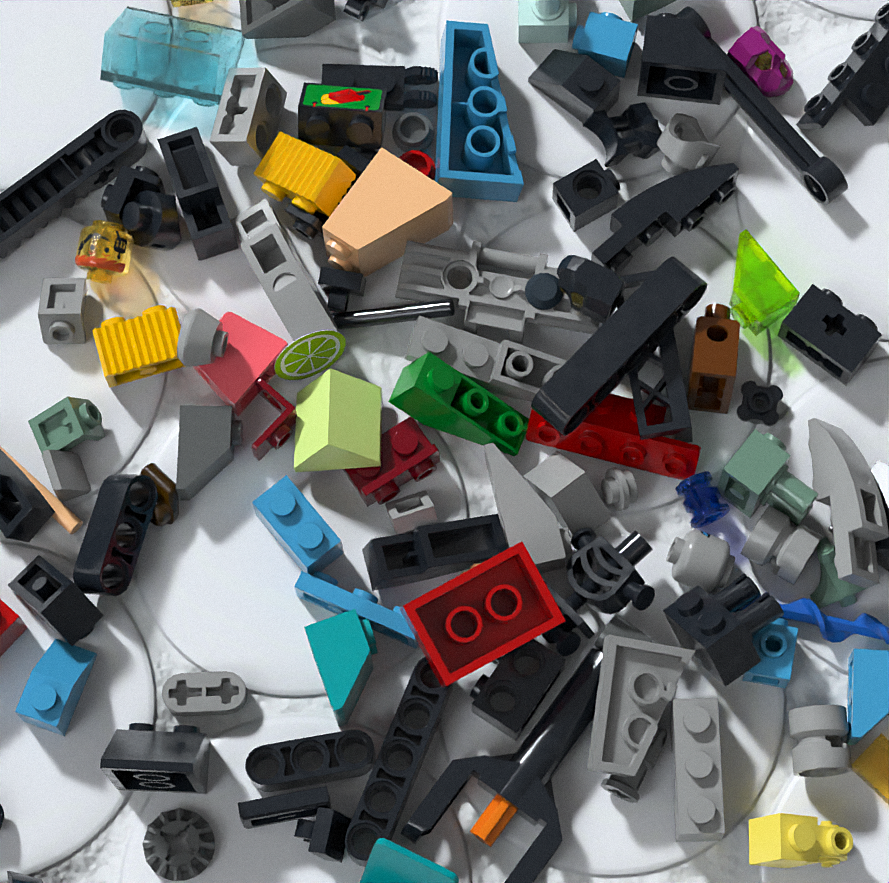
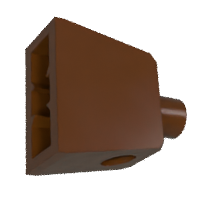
M710 304L706 306L704 316L697 317L686 393L689 410L728 414L737 372L740 322L730 319L731 310L726 305Z

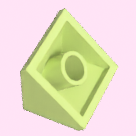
M330 368L299 391L296 401L295 472L381 466L382 388Z

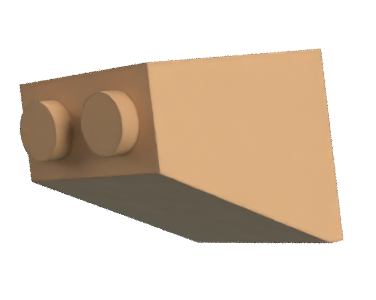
M381 147L322 226L326 255L329 258L328 263L334 269L361 273L366 277L402 257L405 253L407 241L425 244L448 231L453 225L452 192Z

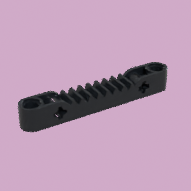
M125 109L116 110L108 114L0 194V258H5L11 247H20L22 239L25 237L32 238L38 227H47L49 219L52 217L59 218L65 207H74L76 199L79 197L86 198L89 191L98 190L115 179L122 165L131 167L145 155L148 147L147 137L139 116ZM123 132H130L134 134L133 137L126 142H119L115 140L116 137Z

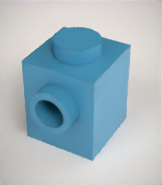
M589 12L586 25L578 24L572 49L578 50V54L589 56L614 76L625 78L636 43L638 24L624 21L618 15L609 12L600 14Z
M778 618L753 636L754 641L752 643L761 662L745 672L742 681L786 688L791 679L798 628L790 627L787 620Z

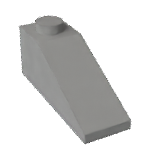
M486 444L485 461L507 549L523 541L539 573L565 568V554L572 553L567 528L559 529L556 515L495 444Z

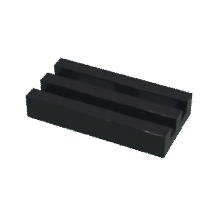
M327 786L237 803L240 820L246 829L314 817L317 814L318 807L332 809Z

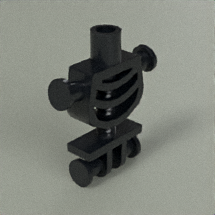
M586 527L576 531L571 538V544L574 549L579 551L569 558L566 565L568 581L574 589V593H571L567 599H563L544 581L566 621L543 633L542 636L548 643H556V650L561 656H569L579 648L581 638L576 632L572 631L576 627L588 639L595 635L588 624L577 614L578 610H581L584 605H587L596 612L611 615L620 612L630 601H632L633 607L639 611L647 609L653 602L655 597L654 588L645 584L644 579L635 569V566L653 549L636 530L616 548L603 536L596 538V533L592 528ZM600 563L602 567L597 570V565ZM587 574L589 578L587 579V581H584L583 584V580Z

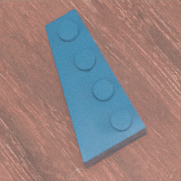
M446 20L440 46L435 182L451 191L452 197L517 202L524 186L521 170L518 168L515 154L517 150L514 137L511 135L509 128L508 110L498 79L499 70L489 26L482 23Z

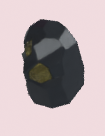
M568 255L562 259L557 268L558 286L569 297L571 308L604 324L614 313L624 292L626 281L612 270L576 255Z

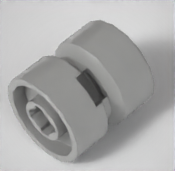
M769 505L754 527L740 554L760 566L767 563L772 564V570L775 575L794 585L823 536L803 524L796 527L791 526L789 516Z
M812 705L795 708L788 712L790 737L796 740L798 744L791 750L793 773L795 776L827 777L852 771L850 745L842 740V737L848 733L846 707L841 705Z

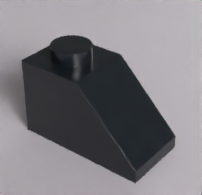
M554 49L528 78L529 83L582 123L595 111L605 110L608 113L619 98L621 80L587 55Z
M40 555L8 584L15 594L72 647L80 639L87 637L93 631L95 624L104 616L73 581Z

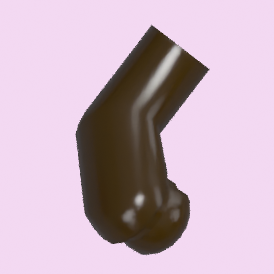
M150 463L140 472V475L149 476L157 486V502L150 521L157 527H162L166 524L171 525L179 516V495L176 490V483L155 463Z

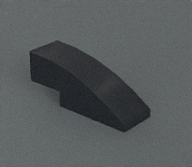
M194 127L157 139L198 260L201 261L238 249L234 229L198 128Z
M0 449V530L7 539L30 542L55 511L28 477Z
M492 514L418 526L411 533L374 538L367 543L362 552L372 591L424 581L469 569L471 565L482 563L505 551L507 545L499 515Z

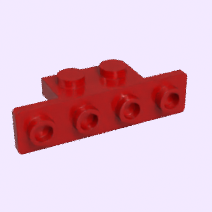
M611 393L569 435H562L533 409H531L526 433V440L687 482H692L701 452L699 445L663 436L640 440L633 399ZM651 404L645 412L647 426L662 424L667 407Z

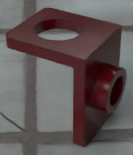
M261 377L255 381L259 395L278 410L281 415L252 444L253 455L258 461L272 447L277 450L288 441L293 433L291 427L296 423L297 417L296 408Z

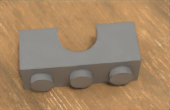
M718 698L673 699L669 708L671 753L674 754L675 795L673 797L676 842L721 841L725 834Z

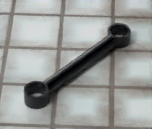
M688 6L678 12L676 15L680 19H689L727 62V72L723 88L801 173V179L809 193L823 205L830 204L848 189V184L837 165L827 157L818 156L711 38V32L703 18L693 8Z

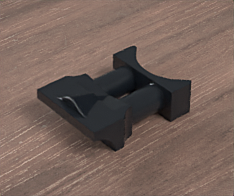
M646 102L630 105L620 116L608 117L605 110L595 111L582 124L583 127L597 135L603 143L606 151L605 167L618 165L631 153L633 157L648 159L660 151L657 141L662 131L658 120L653 117Z

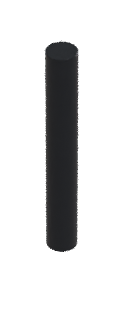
M452 299L333 313L331 316L337 328L342 330L416 321L419 316L428 319L454 316L455 307Z

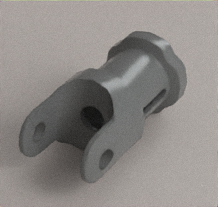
M661 729L658 732L653 744L649 746L636 776L629 778L611 774L609 778L603 779L601 787L622 800L637 803L640 798L638 790L647 771L654 769L667 739V730Z

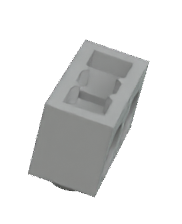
M266 67L229 68L209 142L231 166H258L276 138L287 92Z

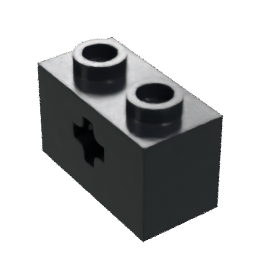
M812 284L782 321L777 336L847 386L877 348L882 334L877 331L876 324L870 318L863 314L855 315L844 307L842 300L834 292L826 288L821 290ZM833 327L839 331V333L835 332L832 336L825 333V331H830Z

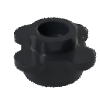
M754 381L743 383L740 389L743 399L736 411L738 418L743 422L749 421L753 424L775 425L779 419V414L776 410L778 402L783 398L782 390L776 385L770 387L758 386ZM761 400L763 401L764 405L762 407H758L756 405V401Z

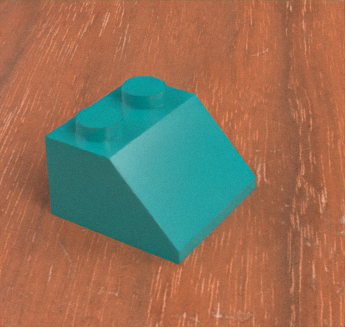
M356 609L304 627L338 727L348 723L374 669L371 655L378 653L377 643L369 620L367 618L360 621Z

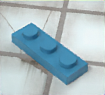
M301 571L294 586L297 597L337 615L356 609L359 620L362 621L368 618L372 630L417 649L418 642L400 611L401 607L395 606L392 611L378 605V598L364 590L355 588L353 593L337 587L339 582L325 573L315 571L312 576Z

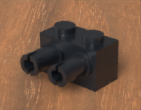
M744 573L715 595L712 593L708 594L697 585L689 592L682 594L674 603L663 610L681 647L695 650L692 657L725 687L761 662L752 643L754 641L753 636L784 615L777 600L772 595L770 596L768 592L761 596L756 584ZM749 603H752V604H750L749 606H747L745 609L741 610L743 607H745V606L748 605Z

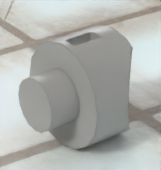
M676 113L671 118L657 141L658 147L665 154L661 165L666 171L675 176L689 170L708 167L721 146L709 143L697 119L683 113Z

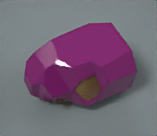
M754 26L747 30L728 50L727 55L764 96L778 97L784 95L794 83L793 70L785 58L786 55L770 39L767 32L759 26Z

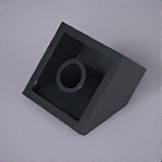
M661 13L656 16L647 15L637 96L720 105L727 72V62L689 19H680L677 15L671 13Z

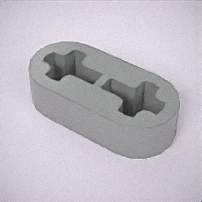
M227 671L176 674L167 679L162 689L163 701L169 711L177 716L184 717L233 714L243 708L248 696L246 685L241 677ZM230 682L234 690H239V695H233L231 703L224 704L220 696H208V692L223 690V683ZM186 684L190 692H202V696L187 698L186 705L180 706L176 698H171L172 693L179 692V685Z

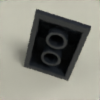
M131 723L129 724V730L117 729L101 757L100 769L118 790L207 794L211 741L207 734L200 733V728L196 726L176 725L173 727V732L156 731V726L152 724Z

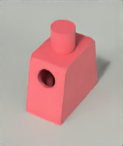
M228 311L219 320L223 324V331L229 333L224 356H217L212 364L193 367L227 406H232L234 413L239 417L258 395L255 381L261 377L268 383L276 374L274 369L276 359L288 346V343L282 338Z

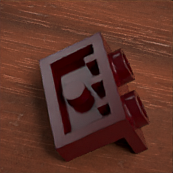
M410 416L382 434L381 466L343 469V471L367 507L376 501L379 505H382L396 497L401 491L399 487L414 479L415 482H419L430 476L437 469L436 464L440 462V453L435 444L431 445L414 418Z

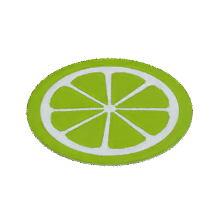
M322 330L307 334L292 342L280 353L274 365L275 372L280 378L285 380H301L316 375L329 368L340 358L346 347V339L341 333L333 330Z

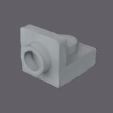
M43 278L38 309L43 343H85L86 332L83 320L87 297L85 278Z

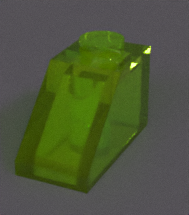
M745 229L739 234L735 250L729 305L731 306V315L734 320L740 322V327L743 329L748 327L757 336L793 309L797 304L800 292L748 230Z

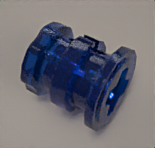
M709 471L692 475L680 482L675 488L678 496H684L685 500L682 504L686 512L693 515L689 522L692 528L707 526L721 519L731 510L727 503H720L721 494L717 487H712L711 481L713 478Z

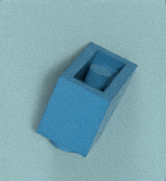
M55 639L31 671L15 713L23 722L65 736L96 660L97 653L75 645L72 647L67 642Z
M853 649L848 657V733L846 743L849 745H856L889 715L888 650Z

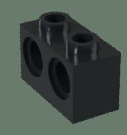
M535 639L495 659L499 664L491 676L488 677L483 674L469 695L475 699L472 703V712L515 741H517L565 669L566 659ZM523 656H530L538 661L540 667L534 674L524 675L517 671L514 665L515 662ZM506 692L514 698L515 705L512 709L501 712L491 706L490 700L496 693Z

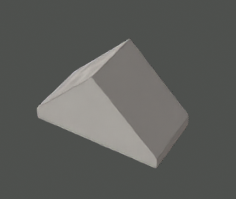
M559 451L553 453L523 476L526 482L556 515L559 524L563 528H567L571 538L576 531L588 527L595 531L611 519L587 473Z

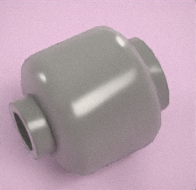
M694 529L689 531L684 539L679 537L674 539L666 561L673 564L672 577L676 582L691 588H695L698 585L705 592L710 593L716 587L723 588L733 569L735 556L730 555V546L725 540Z

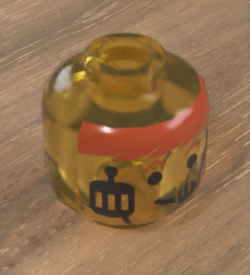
M93 220L92 226H86L81 229L75 264L79 269L87 272L86 280L111 284L112 277H123L128 273L134 239L125 232L126 229L123 225L109 221Z

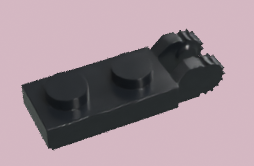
M322 64L321 84L387 88L386 111H404V108L430 109L437 105V96L434 92L425 90L405 92V84L431 85L435 84V82L437 83L438 72L435 68L412 66L405 69V66Z

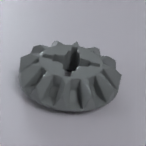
M177 808L161 812L147 826L142 845L146 862L156 874L168 880L184 881L196 877L207 868L214 855L215 838L210 825L197 812ZM188 827L189 829L186 832L188 835L185 841L191 850L195 852L194 855L188 851L186 853L178 851L175 856L172 855L171 859L167 861L170 857L171 846L163 835L178 837Z

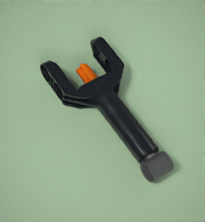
M616 613L596 640L594 646L598 649L592 648L518 750L515 753L491 757L482 755L452 760L407 821L400 834L416 844L422 836L431 833L473 775L478 779L477 785L494 796L470 829V833L476 836L482 843L492 847L516 813L533 826H536L538 823L544 827L504 882L534 883L563 841L551 779L593 723L604 638L608 635L647 642H652L653 639Z

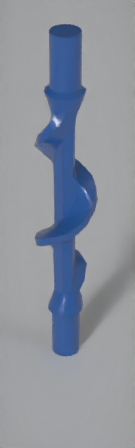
M800 598L788 604L779 603L784 612V615L780 617L781 619L816 625L819 627L822 637L829 642H842L853 634H859L883 640L889 645V628L870 614L862 613L852 622L825 615L810 598ZM749 603L748 605H746L745 607H743L741 610L745 609L747 606H749V605L752 604V603Z

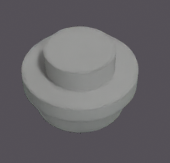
M617 467L606 471L605 479L601 481V491L607 504H612L618 511L627 509L629 504L636 502L638 498L637 484L633 474L628 469L620 470Z

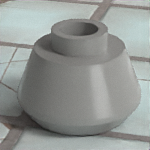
M197 308L186 314L180 329L177 357L187 367L212 364L217 356H224L229 333L223 331L222 322L204 310Z

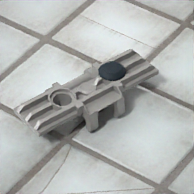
M407 241L395 298L420 303L452 299L455 309L466 311L464 319V331L477 335L480 325L506 329L510 334V341L522 344L526 322L592 335L599 329L600 324L571 308L569 297L558 286L557 268L547 266L548 255L540 253L539 257L490 249L482 247V243L473 241L469 252ZM484 264L532 273L534 276L530 279L486 272L478 270V265ZM456 270L467 273V280L471 284L464 289H455L448 283L449 275Z

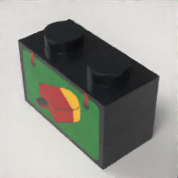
M304 82L298 104V139L313 145L340 147L347 145L354 148L381 149L386 127L387 88Z

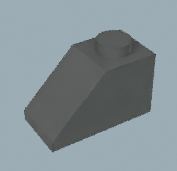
M180 405L176 490L181 501L191 500L234 460L235 446H242L243 424L242 420H236L232 406Z

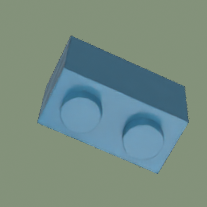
M287 475L252 502L256 516L303 572L313 576L315 571L321 572L344 554L340 538Z

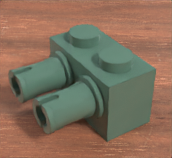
M754 429L723 468L716 489L718 495L749 518L752 517L760 505L765 506L769 504L789 516L791 522L796 526L800 525L814 506L813 502L819 495L787 471L789 469L787 463L791 455L786 452L787 448L784 443L770 433L763 435L756 429Z

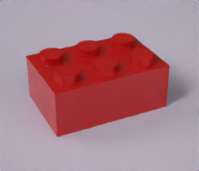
M523 541L400 608L442 688L566 621Z

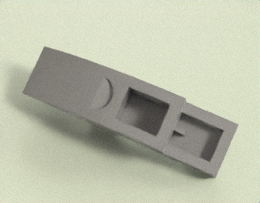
M265 198L232 218L230 221L241 241L240 246L293 341L307 334L322 330H333L340 333L312 277L302 265L269 201Z
M419 316L416 320L404 358L413 362L427 352H431L487 391L532 402L542 386L567 362V360L506 339L498 343L423 316Z
M812 418L808 420L810 437L808 446L811 452L813 467L812 487L819 494L816 501L831 506L830 522L834 533L836 552L834 563L838 572V579L863 588L880 584L875 542L888 538L889 531L881 494L874 475L856 444L841 428L817 418Z

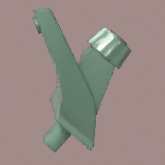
M823 537L816 548L821 570L820 582L816 590L810 595L811 600L819 609L839 601L841 607H847L857 602L856 593L867 588L838 579V572L834 563L836 555L835 545H832L827 537Z

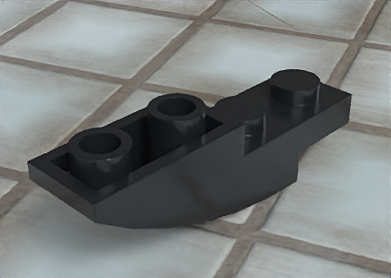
M734 163L691 170L666 179L633 197L611 214L610 230L614 234L592 252L591 261L618 273L630 263L633 258L632 252L642 244L646 247L650 246L661 236L664 231L662 226L674 237L684 229L688 232L692 231L704 220L707 215L705 211L715 202L721 205L734 194L737 189L735 184L739 168Z

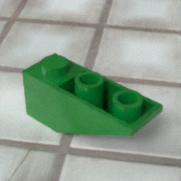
M427 352L403 368L388 401L425 426L483 446L494 443L501 452L511 456L518 455L529 423V418L431 352Z

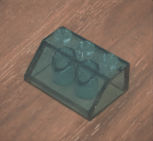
M127 6L104 33L100 80L112 82L115 87L131 90L140 88L150 90L154 95L162 98L178 96L192 99L195 104L200 106L212 107L219 105L229 68L238 67L245 38L242 36L241 30Z

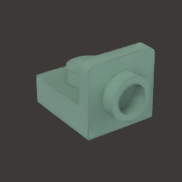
M67 396L28 421L42 455L43 451L46 450L69 451L85 440L99 441L106 436L101 425V413L88 399Z

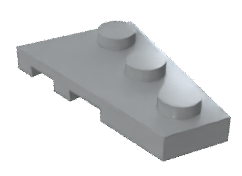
M608 635L604 638L587 770L629 778L636 776L657 732L659 720L668 702L672 700L678 687V680L685 666L689 664L695 650Z

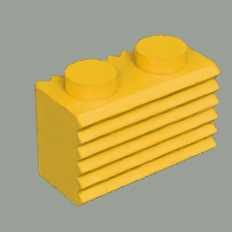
M279 131L253 172L263 183L260 189L269 197L279 202H282L287 197L292 199V205L311 215H314L317 211L328 217L337 208L338 203L342 201V196L347 194V189L351 187V182L356 180V174L337 156L328 154L324 150L315 148L299 139L297 140L282 131Z
M163 305L153 306L144 310L142 316H137L134 319L129 318L128 320L124 317L110 318L101 323V328L92 330L109 388L185 367L177 357V343L181 324L175 307L167 309Z

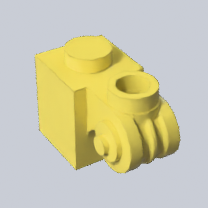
M778 813L749 819V865L792 868L821 863L822 867L830 868L833 865L846 861L848 859L847 853L853 847L852 835L846 828L832 825V821H821L820 825H818V817Z

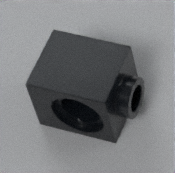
M595 159L554 182L552 199L573 232L617 208L620 184L614 173L609 168L604 170L598 160ZM584 188H592L599 193V196L594 199H585L578 192Z

